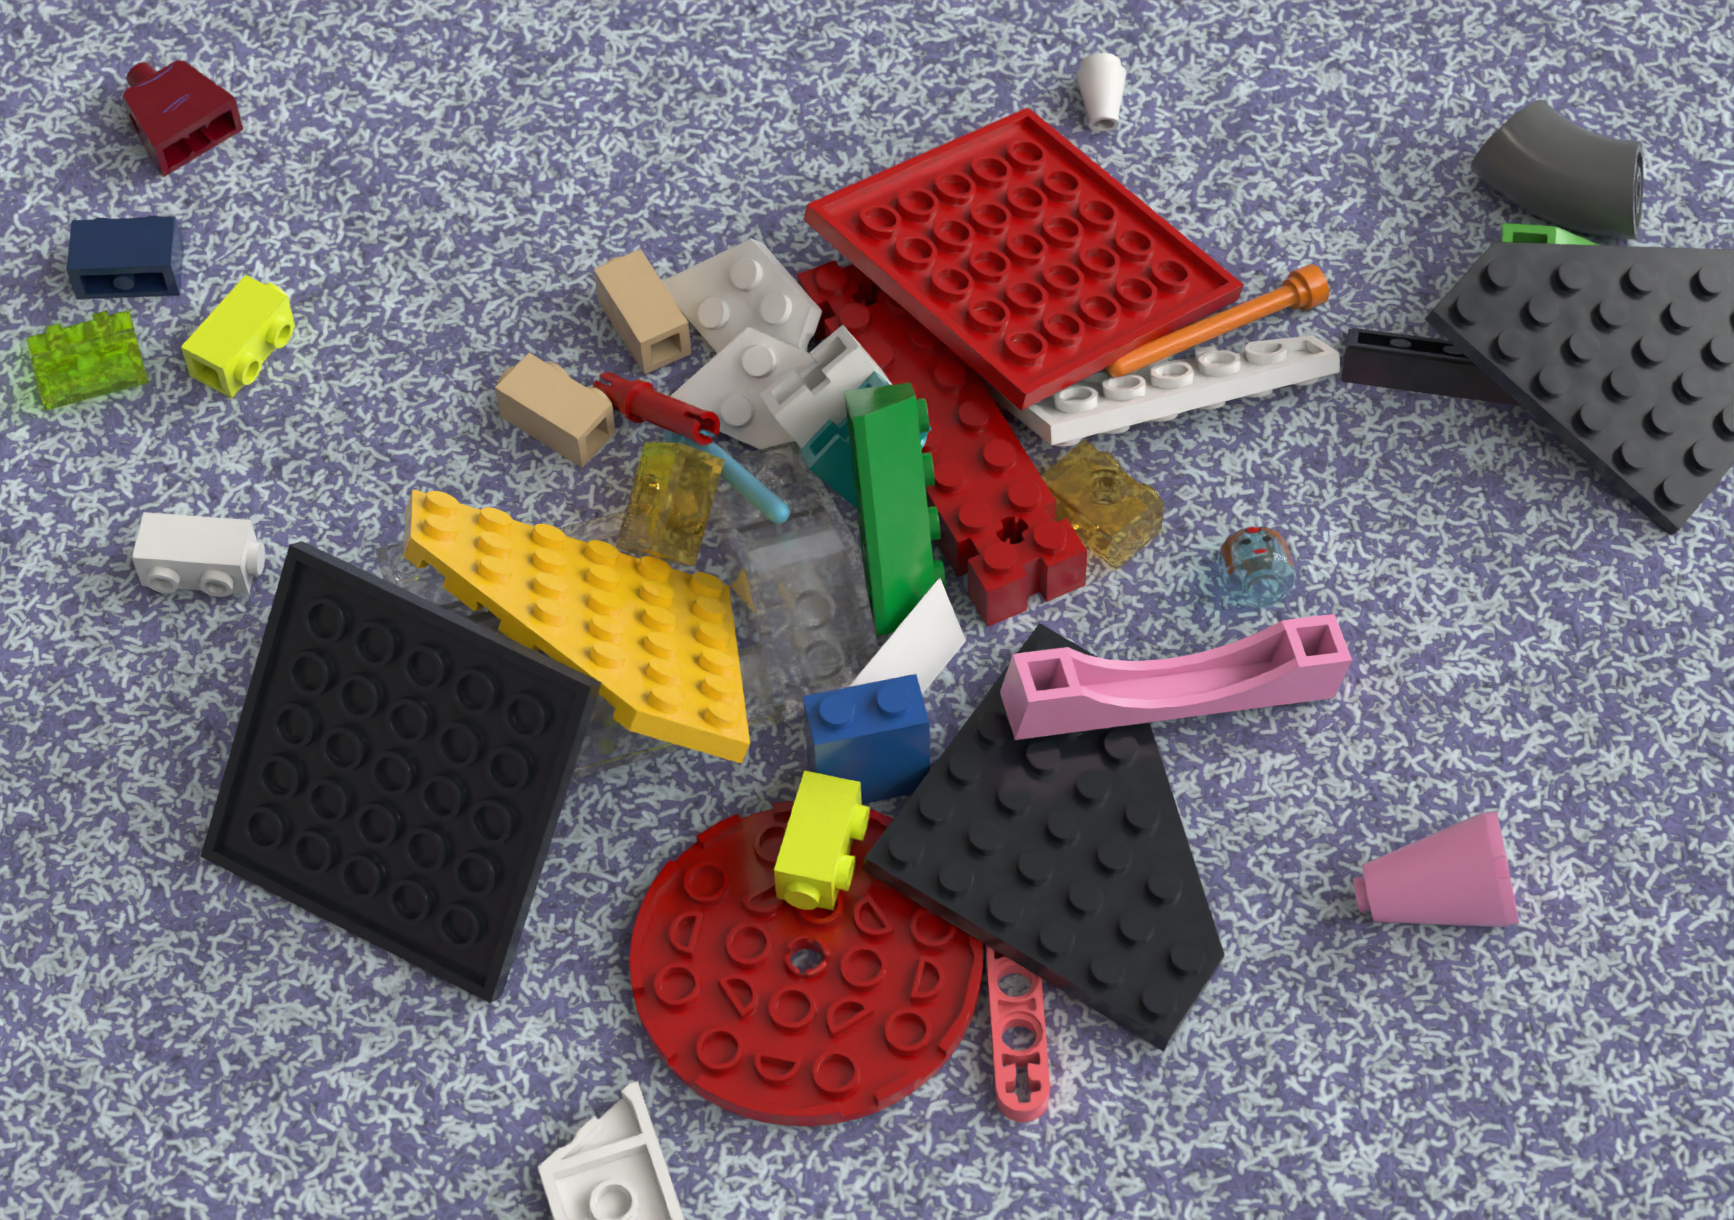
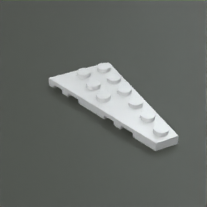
M1313 335L1249 342L1245 346L1244 353L1216 350L1215 346L1195 348V358L1168 361V358H1165L1119 378L1112 377L1106 367L1022 411L982 376L981 381L993 400L1050 445L1071 446L1079 443L1083 437L1099 433L1118 434L1125 432L1130 428V425L1150 420L1156 422L1170 421L1175 419L1178 413L1197 408L1206 410L1217 409L1224 406L1225 401L1244 396L1264 397L1271 394L1273 389L1291 384L1311 385L1318 382L1319 377L1340 372V358L1338 351Z

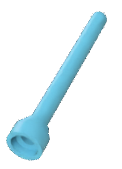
M664 429V438L667 444L678 454L684 457L698 456L772 522L780 524L787 521L790 516L788 505L714 441L708 445H699L693 440ZM701 431V432H700V433H702V434H704V435H707V436H709V437L712 436V434H709V433H707V432H704V431Z

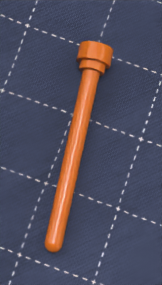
M1308 264L1291 271L1287 279L1283 281L1282 287L1150 341L1118 359L1114 364L1107 367V371L1112 377L1119 378L1289 306L1293 309L1300 308L1307 311L1324 304L1329 298V286L1326 277L1314 264Z

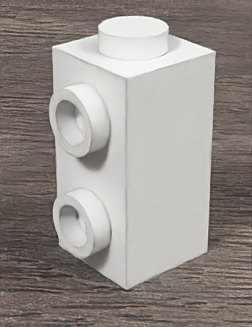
M143 512L132 560L142 586H148L162 593H172L177 589L201 590L215 597H226L231 593L249 594L253 575L262 574L265 562V547L262 542H257L251 520Z

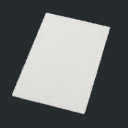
M940 578L850 684V687L911 674H917L922 694L966 641Z

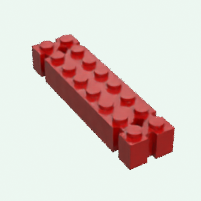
M832 260L797 274V283L822 310L814 334L817 341L828 338L839 327L844 325L882 369L893 385L911 383L916 399H926L929 425L932 430L927 434L926 443L921 451L922 453L931 452L934 466L935 486H928L925 489L927 507L936 506L938 511L941 538L936 540L957 577L968 573V595L986 626L989 627L1027 611V597L1041 592L1046 602L1085 586L1087 549L1067 518L1056 522V500L976 371L854 264L842 268L837 264L836 260Z

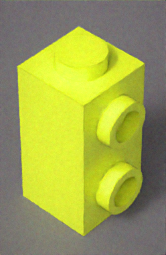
M245 275L181 346L190 377L230 398H233L243 385H249L254 382L261 371L262 363L276 348L284 347L293 334L295 323L290 308V300L286 293L272 283L263 284Z
M804 770L774 868L776 897L778 899H783L790 905L800 909L811 910L820 907L833 910L839 889L849 890L855 868V856L849 855L854 839L861 841L864 839L870 813V807L862 805L861 782Z

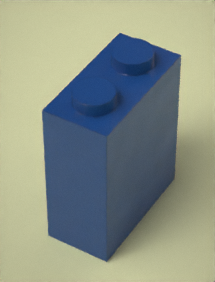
M917 674L803 696L809 771L861 782L862 804L913 794L930 771L929 719Z

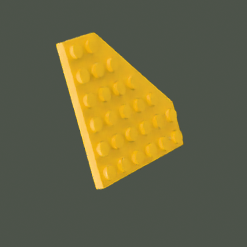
M412 490L405 513L403 551L405 559L418 569L427 568L428 564L434 567L445 577L442 587L473 611L482 610L483 606L490 610L501 620L498 630L509 639L536 652L540 649L551 659L602 682L599 695L616 708L612 718L627 730L742 764L750 746L730 587L728 585H724L720 579L708 573L696 572L692 575L672 569L668 563L656 557L643 556L640 559L620 553L614 546L604 541L590 540L587 543L568 537L560 529L548 524H536L535 526L513 520L510 515L496 508L484 507L480 510L463 505L453 496L444 492L429 491L424 493Z

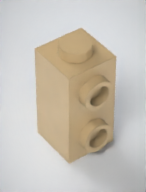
M641 249L625 256L615 257L594 269L598 302L644 375L692 354L688 321Z
M528 353L515 367L512 366L505 370L495 387L501 418L582 468L616 433L613 406L609 398L602 391L594 387L586 388L570 378L567 372L554 362L546 363L531 353Z

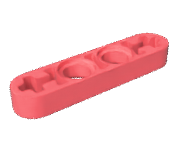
M985 944L996 1102L998 1109L1005 1117L1016 1122L1025 1123L1036 1120L1044 1114L1050 1097L1042 978ZM1007 974H1021L1031 982V988L1022 996H1008L998 987L1001 978ZM1016 1026L1025 1027L1035 1035L1036 1040L1026 1050H1012L1002 1041L1005 1031ZM1027 1066L1028 1088L1033 1093L1030 1095V1102L1020 1103L1018 1102L1017 1095L1012 1093L1016 1088V1067L1022 1068Z

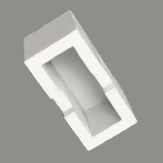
M844 325L839 327L810 352L815 361L800 374L792 367L759 394L773 417L801 448L829 419L838 425L847 416L844 391L858 389L874 371L890 385H893L882 369Z

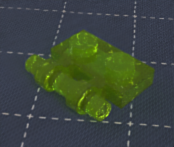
M107 310L92 314V320L63 327L61 323L46 326V332L26 337L45 411L149 383L129 310L111 315L108 314Z

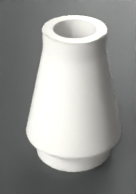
M1108 53L1092 54L1081 61V68L1076 73V79L1088 115L1089 128L1092 131H1113L1119 126V110L1126 70L1121 66L1120 59L1115 55Z

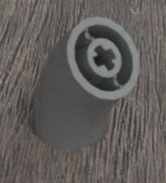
M1537 100L1506 121L1485 142L1471 162V170L1494 191L1517 207L1547 222L1573 231L1605 238L1637 240L1639 237L1644 188V160L1641 141L1621 140L1588 131L1566 119L1544 100Z

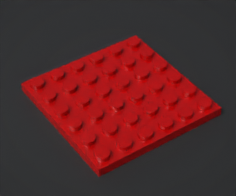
M1029 107L810 202L806 206L803 218L804 222L1021 411L1114 364L1118 359L1136 348L1189 326L1238 301L1244 286L1237 278Z

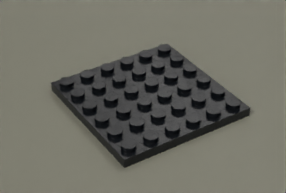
M303 541L290 544L201 857L492 1003L499 999L504 992L602 682Z

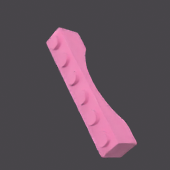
M1335 614L1282 620L1256 634L1228 645L1197 654L1169 659L1147 661L1108 660L1085 655L1068 647L1017 653L1012 655L1000 695L1014 738L1019 740L1335 698L1352 662V658Z

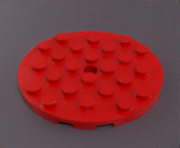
M795 800L772 803L771 810L757 812L739 818L737 813L714 824L696 836L697 842L681 854L675 862L669 860L663 867L642 901L633 928L629 958L632 992L643 1030L655 1052L677 1078L702 1098L729 1112L764 1123L784 1126L838 1124L879 1112L901 1101L924 1085L949 1060L963 1040L979 1001L983 978V943L862 870L865 857L893 821V818L871 809L864 839L862 841L854 839L849 855L855 856V868L848 891L839 889L833 910L820 907L805 910L794 907L783 899H778L776 897L774 868ZM803 949L817 951L824 960L815 968L805 970V973H800L799 968L790 962L792 956Z

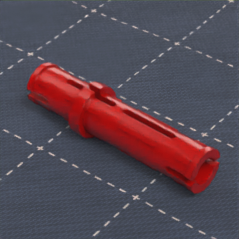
M604 372L599 377L603 381L611 383V385L608 386L597 380L593 383L594 388L599 389L609 398L613 409L620 411L622 415H625L624 418L631 422H648L693 440L699 445H708L713 442L711 437L700 433L701 431L716 437L719 434L720 419L717 414L657 392L652 387L653 385L647 381L638 379L629 381L615 373Z

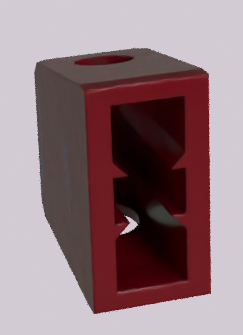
M176 60L159 71H156L148 62H140L129 70L126 81L130 88L126 89L122 95L129 121L163 178L244 130L236 99L186 61Z

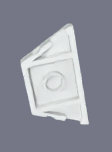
M754 239L742 242L663 281L664 286L679 309L717 354L747 327L757 329L807 352L808 342L815 334L822 310L762 242Z
M747 327L670 396L717 414L720 419V432L813 473L808 468L800 452L802 448L773 417L759 395L790 368L793 367L800 374L813 363L815 359L809 352L757 329Z
M638 1081L628 1084L621 1091L622 1098L599 1119L593 1116L576 1132V1136L570 1144L558 1148L538 1166L539 1175L554 1220H685Z

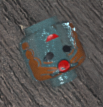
M1261 526L1247 527L1229 536L1220 547L1218 554L1220 571L1228 595L1237 604L1250 608L1270 607L1283 599L1293 588L1296 578L1294 564L1285 539L1276 530Z

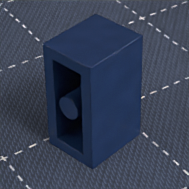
M152 215L140 218L72 220L66 270L76 299L179 296L184 244L176 217Z

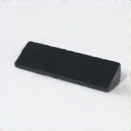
M1352 327L1348 329L1341 377L1342 382L1522 406L1449 340Z

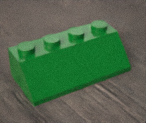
M911 383L844 391L866 597L877 636L894 632L939 578L946 591L942 559L933 560L931 540L941 538L938 511L936 506L927 507L925 489L928 486H935L931 452L922 453L920 433L929 432L927 403L925 398L916 399Z

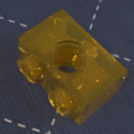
M1085 439L1041 475L1056 500V522L1067 518L1082 543L1116 571L1162 532L1164 503L1161 501L1158 493L1148 484L1138 483L1122 470L1118 461L1111 454L1105 451H1098ZM1100 501H1106V502H1110V503H1109V504H1102V503H1098V502H1100Z
M645 442L615 547L642 557H656L668 564L695 566L725 460L682 443Z

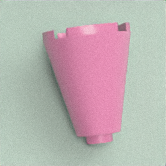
M1484 811L1362 864L1364 876L1353 878L1360 913L1371 911L1374 922L1508 927V925L1519 924L1497 811L1488 813Z

